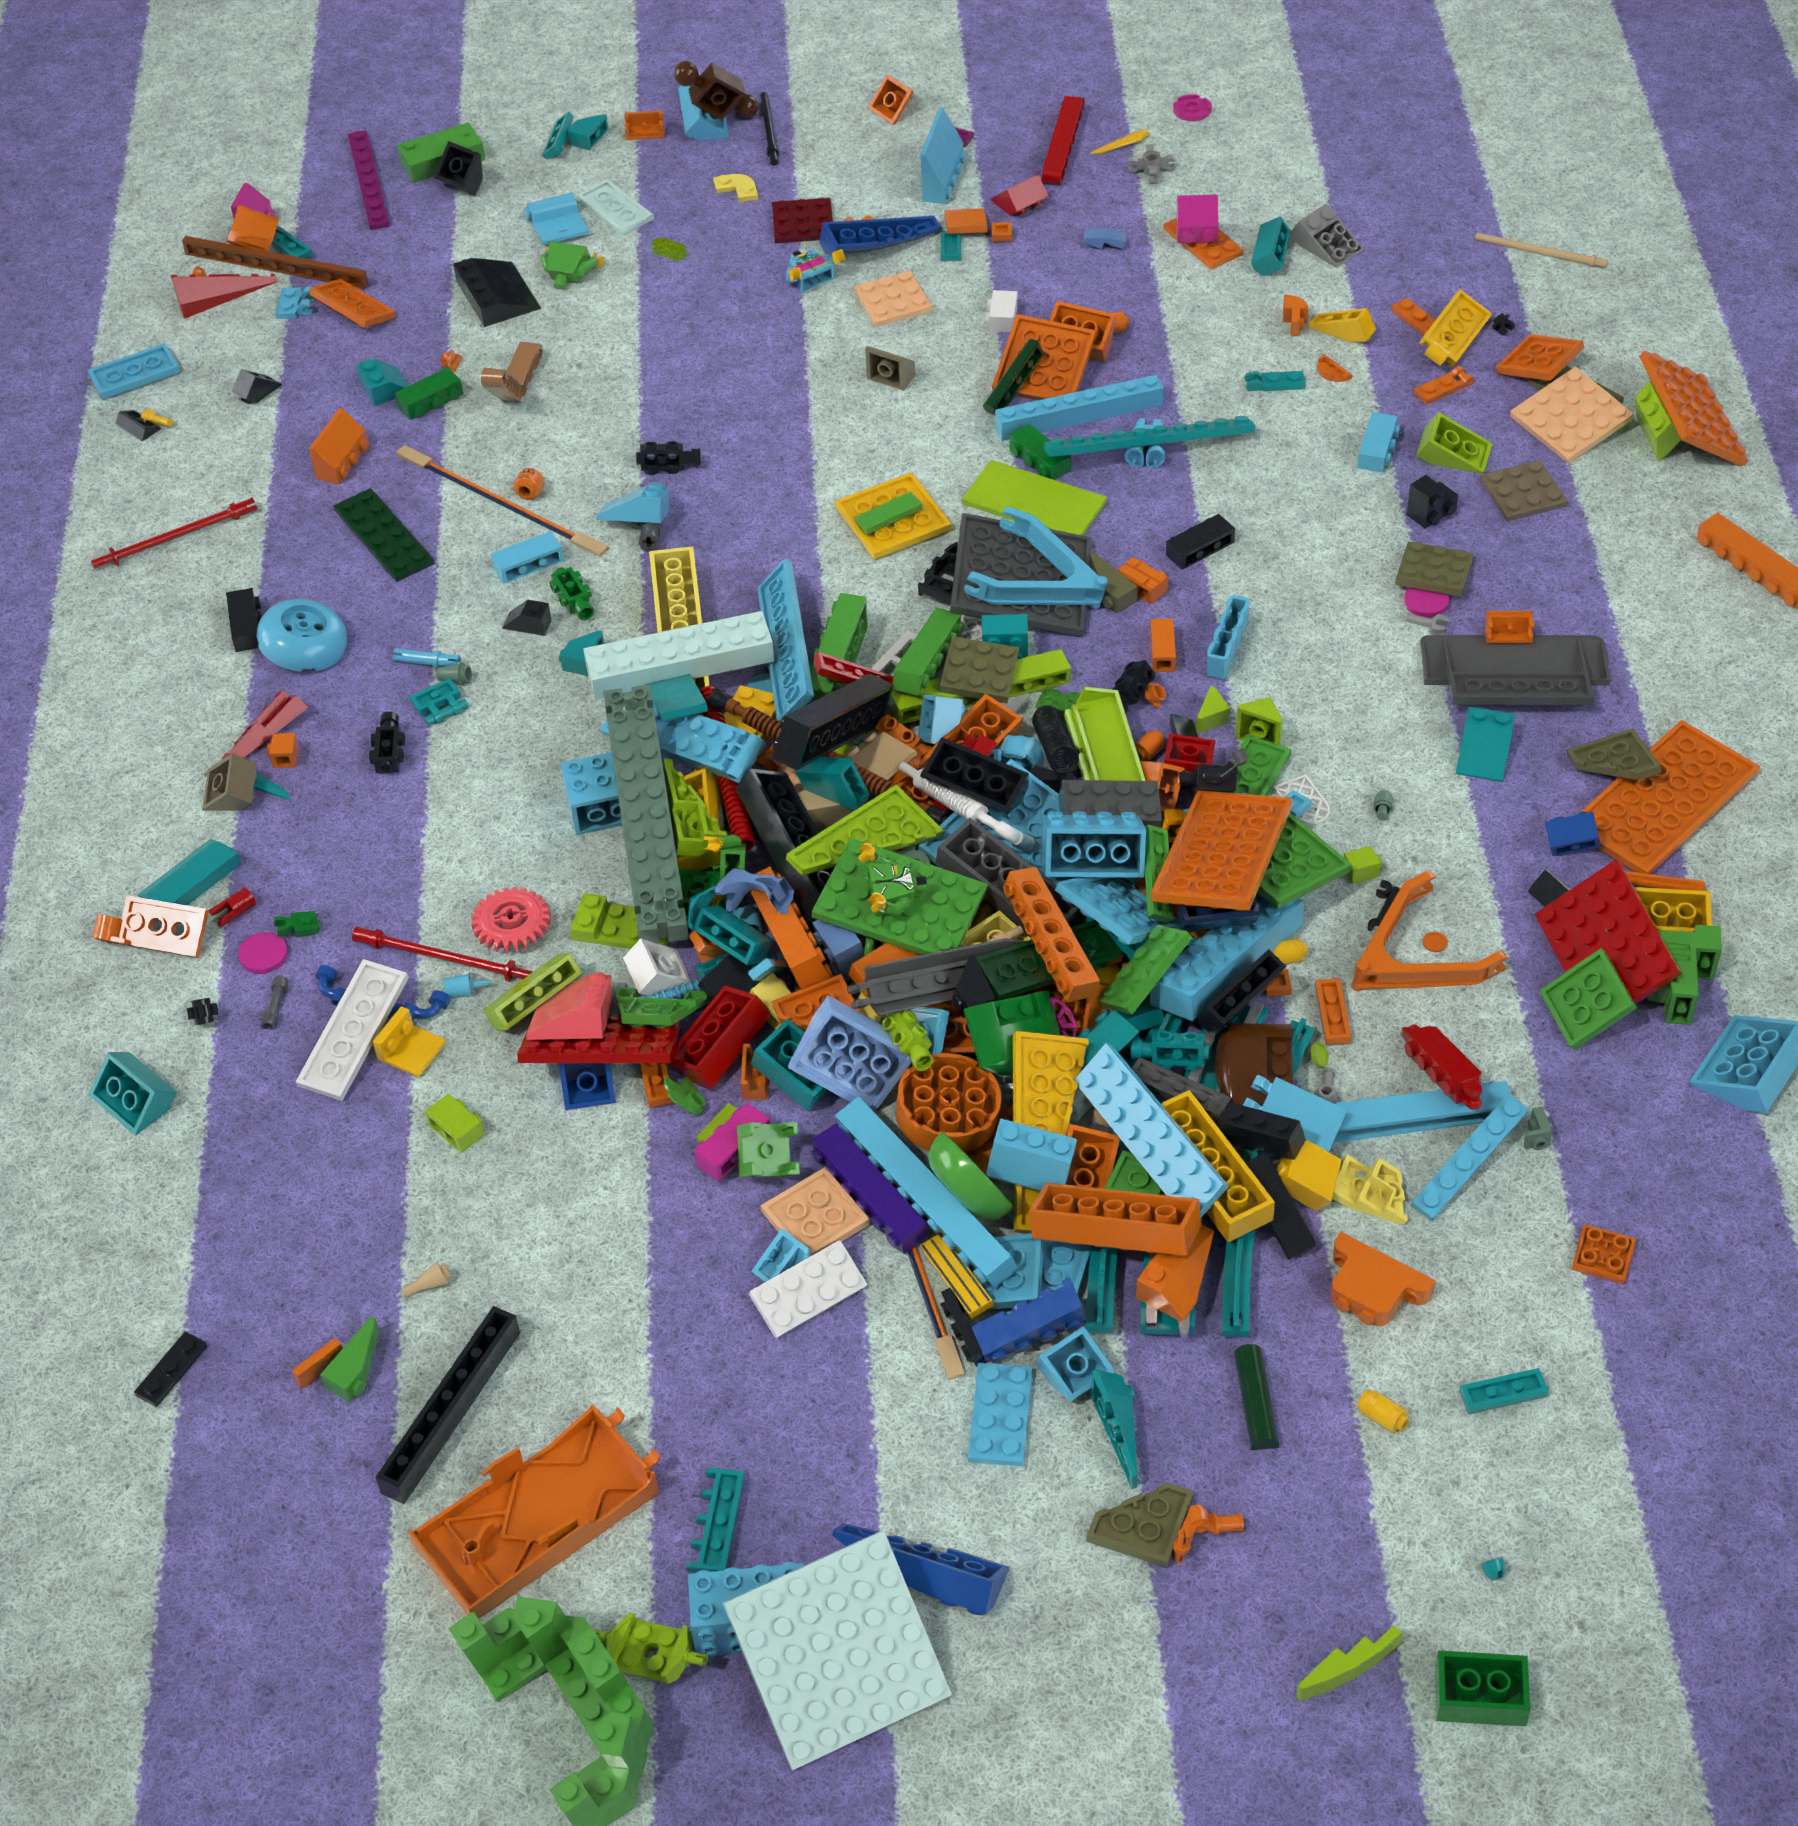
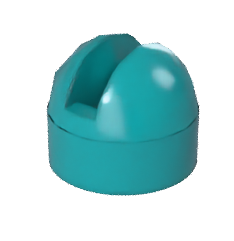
M1503 1557L1481 1563L1485 1576L1491 1580H1497L1498 1577L1501 1579L1506 1572Z

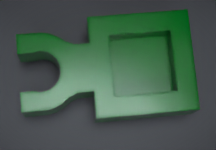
M315 911L291 913L290 918L283 916L274 917L277 937L285 936L289 933H294L295 937L319 933L320 928Z

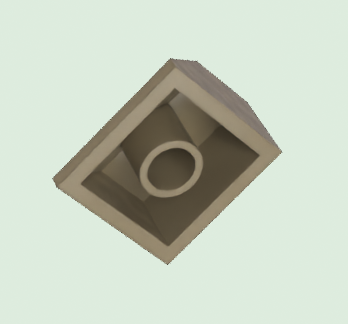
M866 346L867 379L904 391L915 377V361Z
M232 753L209 768L202 810L241 811L251 805L254 799L253 787L257 778V763Z

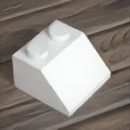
M641 938L623 958L627 965V970L635 983V988L643 996H653L654 992L660 994L661 990L666 992L669 987L674 989L675 985L681 987L682 983L688 985V981H691L677 949Z

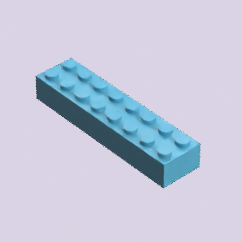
M1257 892L1255 898L1260 909V916L1257 922L1244 926L1234 925L1220 929L1211 928L1176 958L1150 991V1005L1193 1021L1210 1002L1268 949L1273 952L1280 942L1288 939L1304 925V900L1296 899L1277 909Z

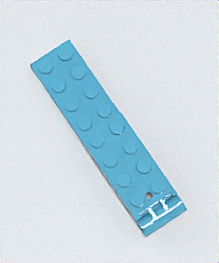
M653 705L662 756L699 769L706 768L711 773L739 783L748 770L752 768L766 746V742L757 735L749 734L745 730L698 714L663 722ZM606 719L600 731L603 734L609 736L608 722Z

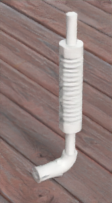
M902 762L899 765L900 771L913 778V785L955 813H958V815L967 820L972 818L978 824H986L994 829L998 836L1025 851L1033 849L1035 845L1033 837L1017 830L1004 821L999 822L988 815V808L984 804L920 777L923 769L918 771L906 762Z

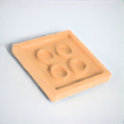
M911 271L901 272L854 286V292L875 327L933 311L931 303Z
M826 1167L760 1205L761 1212L778 1232L781 1228L785 1229L810 1249V1257L839 1240L843 1242L870 1225L869 1217L830 1174Z

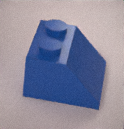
M558 1063L565 1110L616 1103L611 1063Z

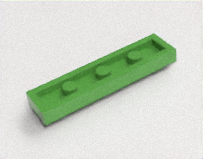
M1148 824L1145 826L1147 914L1149 918L1168 923L1173 920L1172 903L1152 902L1150 895L1169 854L1168 830Z

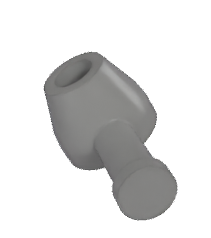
M1325 1067L1322 1070V1085L1315 1091L1314 1095L1336 1104L1338 1103V1095L1332 1086L1335 1070L1331 1067Z

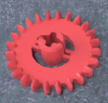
M513 887L512 890L504 888L503 892L496 890L494 891L495 895L488 894L486 896L487 900L479 901L480 906L474 908L475 913L471 916V927L474 930V936L479 938L480 944L486 943L488 949L494 943L496 952L499 951L501 945H504L506 953H508L510 945L514 947L515 952H518V945L520 943L527 950V941L530 940L536 945L535 935L543 939V932H548V925L551 924V911L548 908V903L543 901L541 895H536L535 891L527 893V888H522L520 891H518L517 887Z

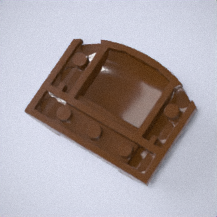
M1229 1023L1216 1047L1214 1069L1219 1091L1231 1097V1103L1243 1105L1246 1098H1249L1263 1106L1267 1095L1251 1088L1257 1075L1266 1078L1272 1084L1277 1077L1293 1085L1291 1024Z

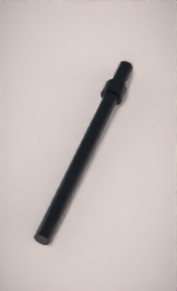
M762 92L760 98L768 144L766 150L768 157H770L771 165L776 166L778 164L777 156L779 152L777 145H775L768 94Z

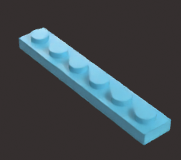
M1508 1093L1412 1201L1411 1206L1432 1221L1526 1116L1529 1109Z

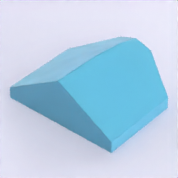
M781 1228L751 1272L764 1282H767L809 1258L810 1249L785 1229Z

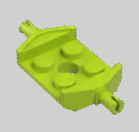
M629 1613L609 1633L594 1629L602 1644H606V1650L621 1673L669 1684L678 1680L686 1666H690V1663L703 1667L707 1665L706 1662L708 1663V1654L693 1652L692 1632L684 1624L682 1629L637 1620L633 1613ZM651 1649H659L656 1655L646 1658L647 1653Z

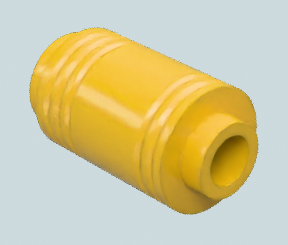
M1299 937L1285 939L1278 944L1273 953L1284 964L1303 962L1304 956H1307V946L1305 941L1301 942Z
M1367 1389L1358 1401L1357 1408L1360 1409L1362 1415L1393 1434L1397 1430L1402 1432L1409 1423L1408 1410L1376 1390L1371 1391Z

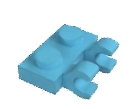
M311 286L305 287L303 290L302 287L282 288L275 313L276 318L297 319L298 315H312L313 308L308 309V307H310L311 302H315L316 298L308 295L310 294Z

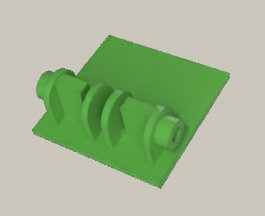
M1058 689L1043 690L1035 707L1037 709L1046 705L1056 707L1061 711V716L1064 720V712L1070 709L1073 704L1076 705L1080 692H1070L1067 694L1060 693Z

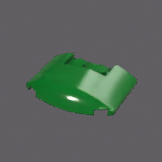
M1049 991L1034 992L964 1009L979 1068L984 1071L988 1070V1068L997 1072V1075L1013 1076V1034L1015 1031L1061 1036Z

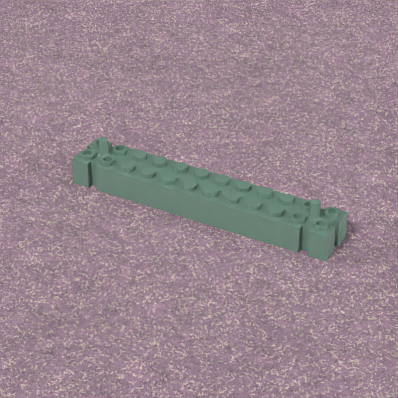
M650 685L631 687L632 692L626 693L622 692V688L603 691L638 937L639 940L642 938L659 944V938L668 937L669 942L688 940L687 921Z

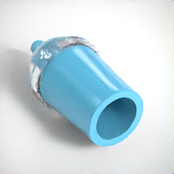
M473 972L443 979L444 992L450 997H475L483 992L485 985L491 984L490 980H484L480 974Z

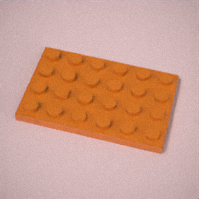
M1644 350L1639 358L1681 440L1739 466L1746 465L1749 462L1745 454L1746 450L1740 445L1737 439L1738 435L1732 430L1730 420L1722 411V405L1717 402L1716 394L1708 385L1709 380L1701 373L1696 374L1692 372L1688 367L1678 366L1672 360L1667 361L1657 353L1652 354Z

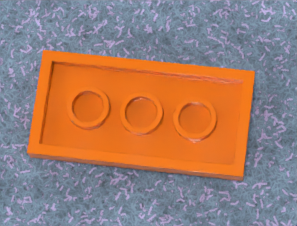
M1175 218L1164 223L1163 229L1177 240ZM1219 229L1218 242L1180 243L1211 270L1244 255V250Z
M343 279L310 288V295L331 307L332 310L344 315L347 319L359 324L360 327L369 328L372 325L384 323L395 318V310Z

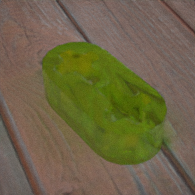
M663 237L652 241V251L656 255L675 261L683 260L687 256L686 246L682 243Z

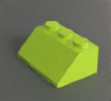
M1648 381L1635 396L1636 419L1657 460H1663L1679 443L1681 438L1653 383Z

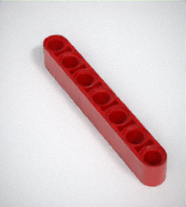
M1064 96L1042 170L1043 184L1062 185L1061 180L1064 179L1065 168H1067L1069 161L1068 156L1071 155L1072 144H1074L1076 138L1075 133L1078 131V121L1081 120L1082 110H1084V97Z

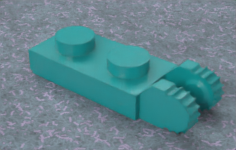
M1253 371L1246 373L1244 376L1248 391L1305 389L1306 385L1303 371L1267 373Z

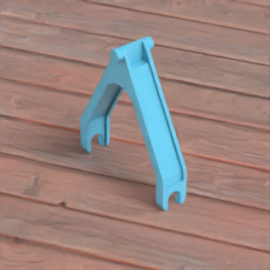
M1005 507L1002 513L1013 517L1015 522L1001 518L999 526L1003 530L1026 538L1068 579L1063 581H998L977 572H970L966 580L978 584L980 588H974L966 584L964 587L965 593L994 605H1090L1091 608L1098 609L1106 589L1107 578L1097 575L1038 518L1013 507Z

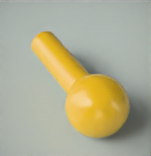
M146 409L141 413L140 418H143L144 422L149 420L155 424L167 427L173 425L172 419L158 416L151 409Z

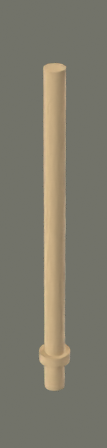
M1476 233L1475 236L1476 241L1589 264V267L1598 266L1606 268L1608 260L1596 258V255L1587 256L1482 233Z

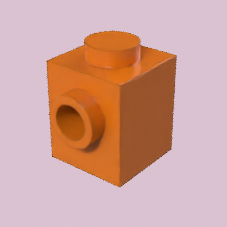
M296 733L272 734L271 743L267 745L268 757L271 758L273 768L296 767L299 751Z

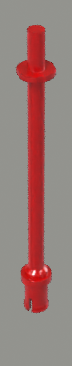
M253 497L237 504L231 503L227 510L118 551L110 547V554L91 560V564L94 569L111 562L118 566L119 559L228 518L238 520L242 515L257 511V506L247 507V505L255 503Z
M356 926L352 933V940L354 942L369 944L375 949L388 946L504 974V979L507 982H510L512 976L524 979L534 972L517 968L514 960H509L507 965L387 937L379 929L373 931Z

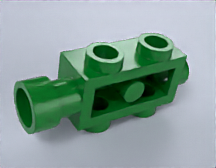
M572 567L556 569L551 574L552 580L549 581L552 592L558 594L561 606L566 607L570 614L576 613L580 620L590 619L595 612L589 597H592V593L588 584H582L583 579L580 572H574Z

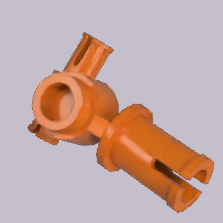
M1202 1505L1191 1506L1188 1509V1514L1182 1528L1178 1531V1537L1173 1543L1175 1551L1173 1559L1180 1563V1558L1181 1562L1185 1560L1195 1532L1203 1533L1209 1531L1214 1536H1218L1222 1532H1242L1244 1529L1242 1514L1218 1516L1216 1513L1210 1514Z

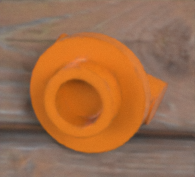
M452 349L449 352L445 350L439 360L442 362L441 367H448L452 372H456L462 356L455 354Z

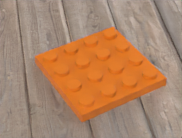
M1016 314L992 389L994 390L1028 339H1034L1039 342L1044 355L1015 396L1042 400L1078 392L1097 336L1096 330Z

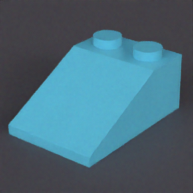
M651 483L606 503L596 515V520L661 523L669 511V486H663L661 483Z

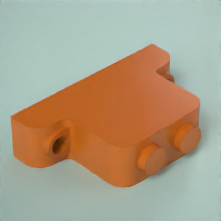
M1340 1232L1335 1239L1333 1261L1341 1269L1332 1281L1330 1298L1338 1310L1353 1313L1367 1325L1384 1326L1388 1324L1403 1301L1424 1305L1434 1294L1435 1279L1343 1232Z

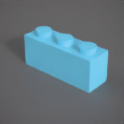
M1372 412L1359 452V469L1383 473L1385 466L1390 465L1392 453L1389 452H1394L1396 439L1394 438H1398L1400 432V425H1397L1398 416Z
M551 531L491 554L493 568L503 584L564 561L562 547Z

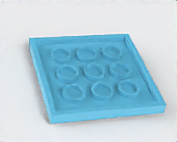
M1078 877L1060 881L1055 888V891L1062 895L1063 900L1077 906L1082 914L1092 917L1099 922L1101 928L1118 936V940L1124 944L1131 945L1146 941L1149 938L1150 932L1158 925L1181 930L1179 920L1175 915H1173V920L1168 923L1149 918L1146 894L1122 877Z

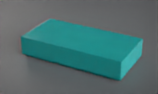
M941 232V261H961V234Z

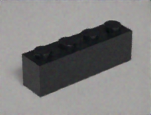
M1268 949L1210 1002L1197 1017L1196 1021L1215 1037L1264 992L1287 966Z

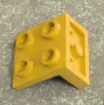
M402 1006L373 1040L377 1060L415 1077L422 1075L446 1044L444 1038L414 1026L410 1010Z

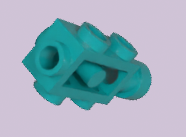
M1161 1031L1153 1032L1152 1042H1143V1039H1132L1131 1059L1138 1060V1058L1152 1057V1063L1165 1069H1171L1174 1065L1184 1066L1186 1070H1196L1199 1066H1204V1059H1209L1210 1046L1205 1044V1034Z

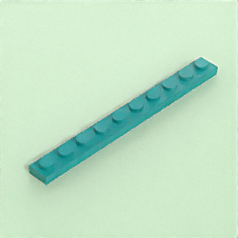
M1236 416L1235 419L1217 418L1213 422L1195 421L1194 424L1188 425L1176 423L1171 427L1159 425L1155 426L1154 429L1135 428L1130 432L1117 430L1113 434L1094 433L1089 437L1076 435L1072 436V439L1053 438L1051 441L1044 442V451L1050 457L1252 433L1255 432V424L1246 416Z

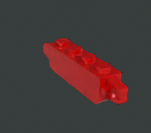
M1416 1024L1403 1027L1402 1037L1406 1042L1404 1048L1407 1056L1417 1063L1419 1068L1431 1078L1432 1082L1436 1083L1455 1104L1463 1103L1472 1110H1478L1482 1107V1100L1480 1099L1482 1094V1072L1437 1027L1426 1026L1420 1028Z

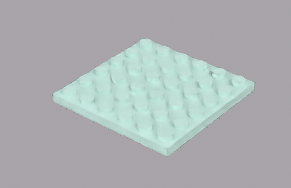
M879 1531L723 1602L727 1616L791 1770H795L952 1695L884 1531Z

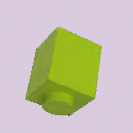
M1372 846L1344 853V858L1352 864L1351 872L1347 873L1352 884L1379 877L1382 860L1380 855L1374 852Z

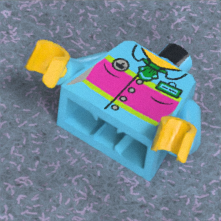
M798 250L794 251L791 254L789 267L786 270V282L788 284L796 283L799 290L804 292L835 279L834 266L838 265L840 261L846 260L843 250L834 251L831 257L821 255L815 250L801 253Z

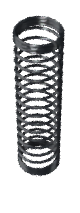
M1050 705L1038 708L1033 714L1032 724L1051 769L1059 774L1073 772L1078 766L1079 755L1060 711Z

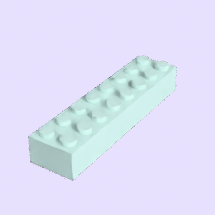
M762 611L583 648L586 668L595 699L604 698L603 691L622 688V692L626 693L632 692L631 687L643 686L648 683L690 674L692 679L774 662L773 642Z

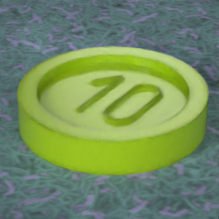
M1322 1042L1313 1043L1311 1046V1057L1318 1068L1325 1067L1328 1064V1052Z

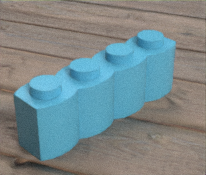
M1232 595L1227 600L1226 611L1220 617V626L1215 630L1213 642L1208 647L1207 676L1224 679L1229 674L1230 663L1236 656V647L1241 643L1242 632L1248 625L1249 598Z

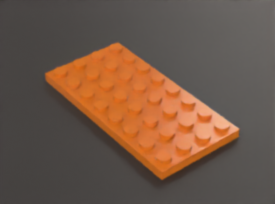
M1683 720L1679 721L1649 749L1661 765L1660 774L1642 780L1618 777L1581 811L1594 813L1601 845L1598 849L1617 859L1634 872L1652 874L1759 773V765Z
M1198 790L1150 893L1151 901L1162 904L1173 903L1186 906H1205L1213 909L1227 908L1236 911H1250L1291 811L1292 798Z

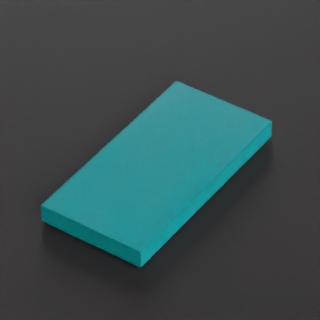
M690 674L645 684L651 687L653 705L663 722L708 711L706 701Z

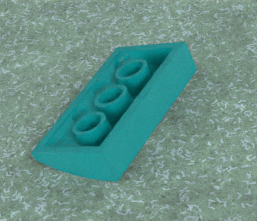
M209 839L137 894L139 898L187 906L241 864L239 855L227 845Z

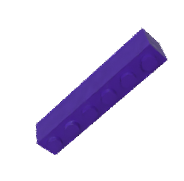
M837 1123L811 1139L813 1146L811 1153L818 1164L823 1162L826 1169L841 1183L844 1190L856 1200L857 1205L863 1212L871 1217L874 1227L886 1234V1238L893 1248L898 1247L903 1254H906L929 1238L925 1220Z

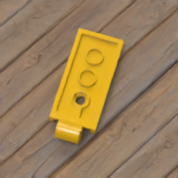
M1459 289L1419 341V344L1422 345L1424 343L1428 346L1424 355L1439 366L1446 360L1450 363L1449 367L1452 368L1491 317L1492 313Z

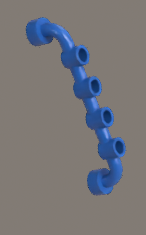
M320 965L315 975L319 980V991L324 996L331 998L333 1005L338 1006L346 989L340 987L337 989L329 988L328 983L333 984L338 973L330 966ZM435 990L429 999V1003L432 1006L427 1009L418 1008L412 1003H405L404 1005L395 1003L388 1018H390L392 1012L396 1013L401 1006L410 1010L412 1022L415 1017L422 1019L431 1018L438 1014L441 1009H447L451 997L443 991Z

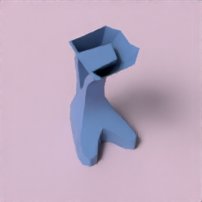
M733 868L715 888L717 895L727 894L726 911H735L749 891L758 890L767 894L769 900L779 913L787 914L788 906L793 900L794 890L784 877L778 879L774 875H755Z

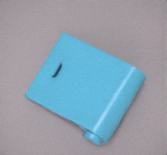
M573 192L527 204V208H524L526 219L531 220L543 245L549 244L550 241L559 242L589 234V230L578 212Z

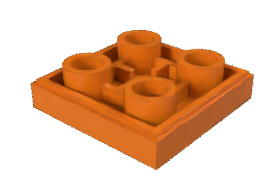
M1584 1224L1571 1270L1625 1284L1637 1238Z

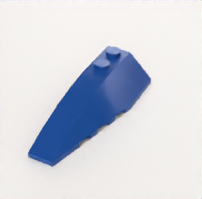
M935 216L823 222L819 243L825 254H832L840 249L844 253L866 252L920 239L940 231L941 227Z
M842 1523L833 1530L832 1536L844 1546H849L879 1531ZM896 1535L886 1536L908 1587L940 1599V1602L944 1605H958L967 1608V1611L974 1615L986 1614L994 1607L1009 1572V1566L956 1549L947 1548V1553L932 1550V1544L921 1541V1544L911 1545L906 1544L905 1537Z

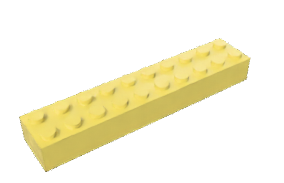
M693 546L649 551L658 633L702 624ZM708 676L693 679L699 690L710 686Z

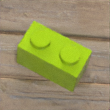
M449 1093L425 1110L428 1125L460 1153L484 1136L482 1127L484 1123L480 1116L476 1113L472 1114L460 1099L453 1098Z

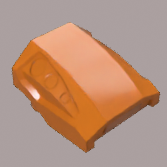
M238 205L226 242L237 246L269 251L279 217H273Z

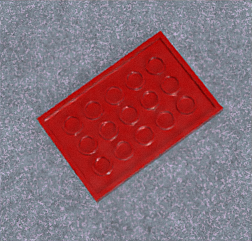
M1617 859L1535 913L1565 972L1602 948L1610 958L1635 1004L1682 974L1627 873Z
M618 1014L609 1017L603 1038L526 1040L525 1034L517 1053L518 1063H671L681 1030V1020L665 1028H657L654 1025L632 1027L630 1024H622Z

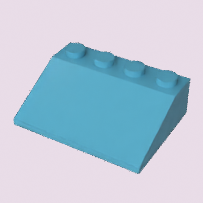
M943 107L938 109L920 154L922 202L945 204L947 198L952 196V186H956L957 174L960 175L961 163H965L966 151H963V141Z
M1734 1015L1689 1083L1742 1110L1767 1113L1798 1066V1021Z

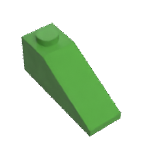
M371 1316L320 1374L324 1388L348 1402L355 1396H360L366 1387L379 1335V1328L375 1317Z

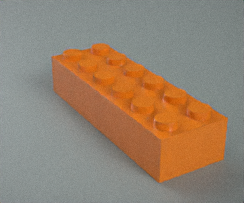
M771 867L755 874L774 875L778 879L782 878L779 873L775 875ZM751 890L750 892L800 989L833 977L828 964H822L826 959L819 947L814 949L817 943L811 931L809 932L804 918L801 917L796 903L793 900L791 901L787 914L779 913L766 893Z
M1047 1182L1029 1210L1031 1234L1034 1239L1068 1242L1070 1244H1086L1095 1247H1112L1121 1250L1130 1249L1147 1253L1156 1252L1173 1256H1187L1201 1228L1199 1199Z

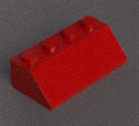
M724 986L676 1044L671 1063L667 1064L684 1077H688L694 1084L711 1090L743 1051V1044H749L771 1014L757 995Z

